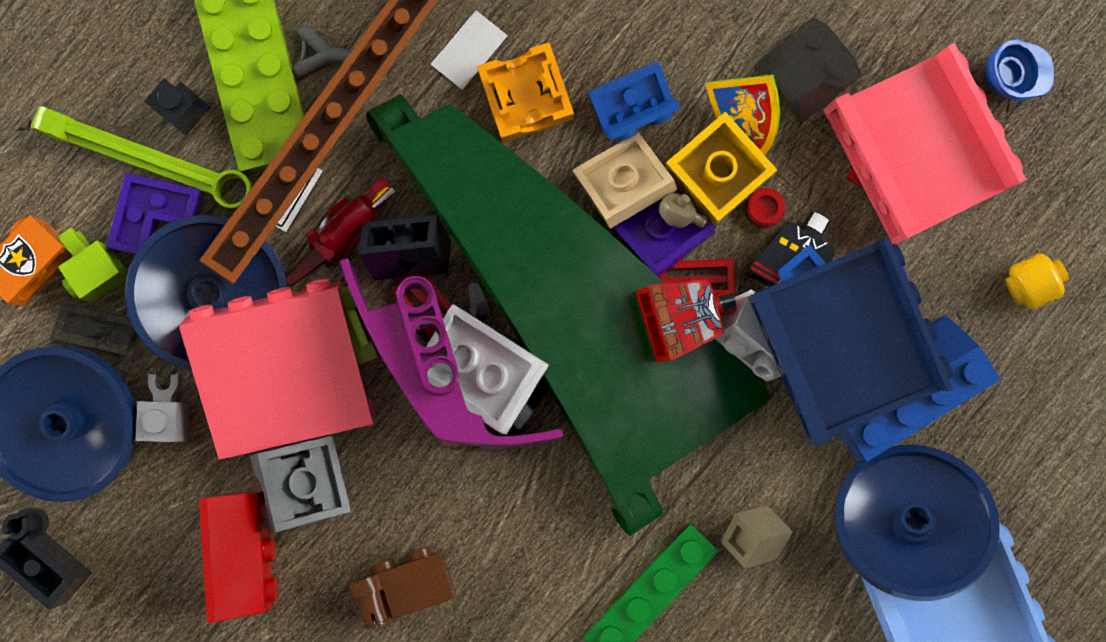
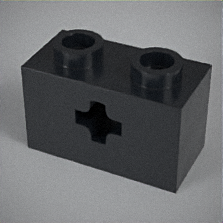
M438 214L363 222L358 255L374 281L446 274L449 268L451 240Z

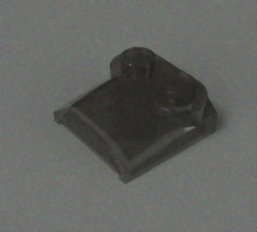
M815 17L803 23L795 33L753 67L762 76L774 75L778 96L797 117V122L800 125L862 76L854 56L831 28Z

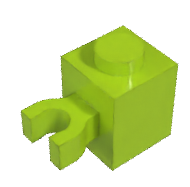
M69 228L58 236L62 244L73 256L58 267L65 277L62 280V284L73 298L95 302L127 279V269L114 250L106 248V243L97 240L89 245L82 232H75L73 228Z

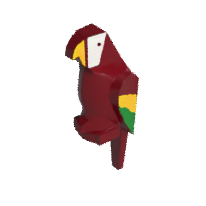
M383 177L363 195L352 200L350 198L340 200L332 207L316 231L311 229L304 235L309 240V248L312 251L287 277L286 282L291 287L322 264L329 268L360 243L363 222L375 221L378 211L396 192Z

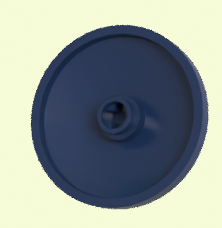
M197 215L173 221L154 232L142 244L129 267L125 286V301L130 322L145 346L162 360L174 366L192 371L179 328V324L186 316H189V310L205 305H212L213 310L228 307L229 301L244 296H251L252 301L268 298V292L287 287L282 265L274 250L266 241H264L233 285L199 262L229 218L214 215Z
M68 345L36 347L22 352L0 366V475L2 478L29 496L53 502L80 500L97 493L112 483L126 468L137 443L135 441L137 410L131 392L121 376L113 367L95 354Z
M892 446L868 462L860 461L845 478L835 506L834 523L837 540L852 568L875 588L906 600H941L967 589L984 573L992 561L999 541L1000 522L998 510L986 484L972 468L960 459L945 451L928 446Z

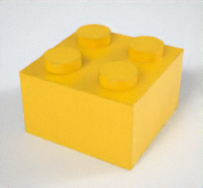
M726 112L720 115L668 160L664 166L677 186L685 195L689 196L694 205L707 217L714 227L777 171L775 166Z

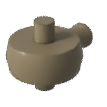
M669 193L660 203L659 213L669 226L684 228L692 223L699 228H703L707 221L705 215L696 212L694 204L690 201L689 196L685 194Z

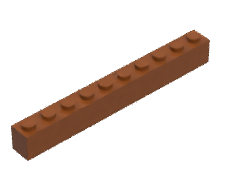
M388 0L199 260L201 264L232 285L236 282L438 0Z

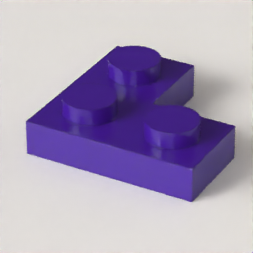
M125 173L106 248L135 255L142 244L155 232L157 221L171 223L181 218L197 216L204 192L195 188Z

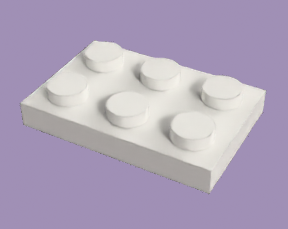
M452 304L443 321L458 366V381L467 410L482 416L485 423L497 431L507 434L549 365L466 311ZM436 331L426 347H432L439 341ZM433 367L427 373L429 382L435 387H444L450 383V374L443 367Z

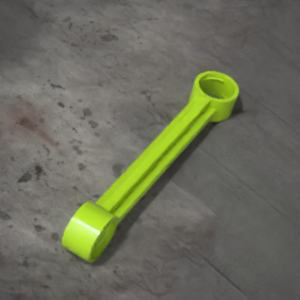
M38 106L30 126L31 129L67 143L70 142L211 194L221 206L230 211H236L244 198L236 204H227L221 197V189L224 183L232 178L242 179L246 185L245 197L254 186L252 181L240 171L226 170L222 173H217L81 123L42 106Z

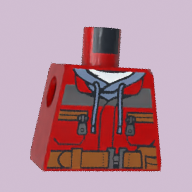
M708 279L657 284L636 290L657 363L677 359L724 333V326L721 316L734 313L737 309L733 293L730 290H725L714 294Z

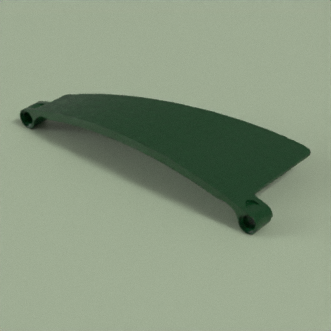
M399 94L367 111L366 118L373 133L380 142H386L396 152L408 173L423 192L478 274L523 348L549 365L541 378L610 496L612 502L611 510L617 523L627 535L632 536L662 516V506L648 480L766 403L770 395L765 384L745 363L729 353L716 339L701 345L677 359L657 363L636 290L665 283L569 197L455 107L445 105L420 119L408 101Z

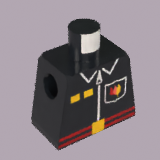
M810 211L801 228L791 222H787L755 258L744 274L767 288L780 283L777 270L809 245L813 247L825 263L832 261L836 248L821 240L830 221L824 216Z

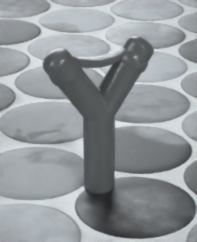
M302 25L297 31V35L302 41V52L298 63L292 66L293 74L297 78H301L329 63L343 64L352 50L331 47L308 25ZM306 43L317 52L305 59Z

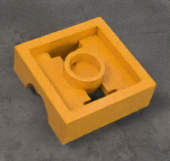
M550 42L530 48L527 53L515 59L507 61L494 60L477 66L478 74L502 143L574 119V112ZM541 81L543 84V92L550 90L551 95L550 93L541 95L540 87L537 84V82ZM495 89L497 91L502 106V110L499 109L495 94L493 92V90ZM508 92L511 93V100L508 96ZM508 103H513V105L507 107Z

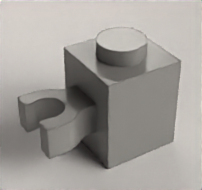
M148 374V387L152 392L153 402L137 401L135 441H188L190 403L176 402V395L182 387V375H170L171 384L169 388L164 390L160 386L161 375Z

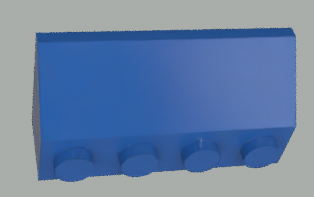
M947 315L935 321L932 325L937 334V341H934L939 356H944L947 359L953 372V378L949 379L953 390L949 392L939 391L840 432V436L856 461L868 462L1001 380L981 347Z

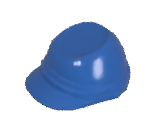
M1012 38L1010 41H1006L998 46L989 56L984 66V81L992 93L1006 99H1012L1014 102L1040 97L1048 93L1053 86V62L1049 53L1042 47Z

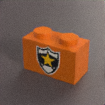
M32 215L17 221L9 230L10 235L0 244V297L8 304L24 306L60 270L58 267L72 258L71 253L58 238L59 234L45 220Z

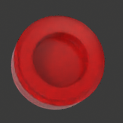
M759 189L746 202V216L757 227H772L784 216L785 201L773 189Z

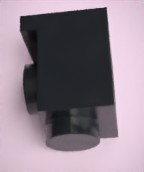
M165 78L144 101L186 136L211 108L182 82L173 86Z

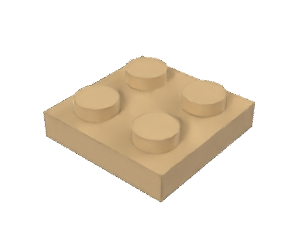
M639 132L573 169L577 181L609 228L616 226L664 198L667 194L677 190L674 179Z

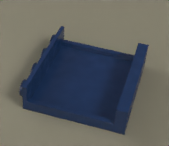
M889 238L875 242L747 296L809 443L814 446L831 441L830 437L929 395L939 391L949 392L953 390L949 380L953 378L951 366L944 356H939L934 345V341H937L936 331L928 318L923 319L917 305L921 303L919 291L912 281H907L902 269L905 266L902 251L897 244L892 245Z

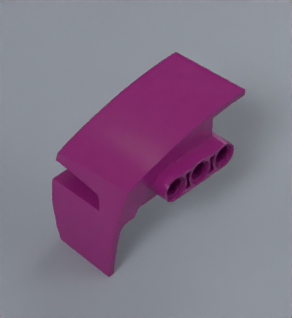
M348 258L340 260L352 297L378 352L417 414L444 448L455 449L461 445H474L478 451L510 450L546 444L564 437L561 429L519 436L491 435L484 426L482 416L467 411L458 381V366L431 283L423 277L410 276L404 279L398 287L397 303L369 311L358 277ZM410 289H419L425 293L427 301L420 307H412L405 302L403 296ZM426 327L432 328L438 334L439 341L432 347L421 346L415 338L418 330ZM440 366L448 370L451 378L448 385L435 387L429 382L427 373L433 367Z

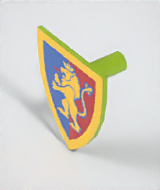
M774 75L706 82L709 100L716 118L726 112L758 149L766 155L774 143L780 120L779 97Z

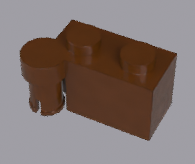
M431 546L412 551L408 553L410 560L396 565L393 558L371 566L373 573L348 583L352 599H357L365 629L374 628L376 624L380 626L390 621L389 617L396 619L454 599L456 591L442 549L432 552Z

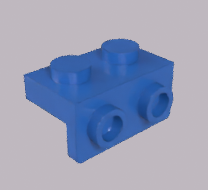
M657 61L587 91L601 130L610 140L623 141L638 133V128L649 123L651 125L662 124L672 118L671 113L680 110L678 101L672 98L661 65Z

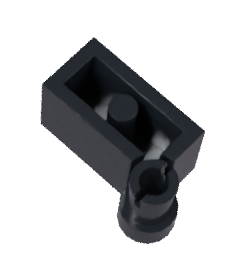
M36 507L22 509L18 513L8 515L2 522L3 534L11 533V535L0 543V569L50 610L66 604L92 572L46 534L49 527V518L44 510Z

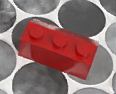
M263 490L218 494L199 499L207 623L266 613L274 607V601L278 600L279 586L277 578L272 577L271 562H274L276 559V545L274 538H269L263 513L265 511V497Z

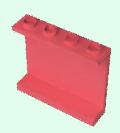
M955 43L948 45L936 56L852 96L847 93L836 98L823 110L892 244H898L1027 180L1022 172L1023 167L1020 159L1012 153L1004 138L1005 133L1002 125L994 119L987 105L984 91L975 83L969 71L968 61L959 52Z
M329 278L318 279L307 283V289L291 292L290 287L279 288L268 292V298L252 301L251 296H244L229 301L228 307L213 310L212 305L200 306L189 310V316H186L179 324L219 460L373 425L376 412L372 398L368 399L340 296L343 289L341 281L330 283Z

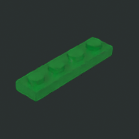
M688 523L583 635V639L586 642H635L715 556L718 550Z

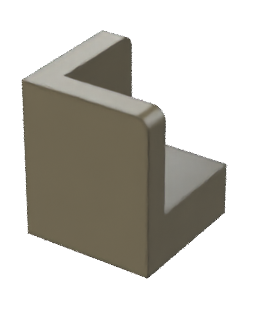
M763 506L735 513L721 543L744 569L776 560L793 531L770 507Z

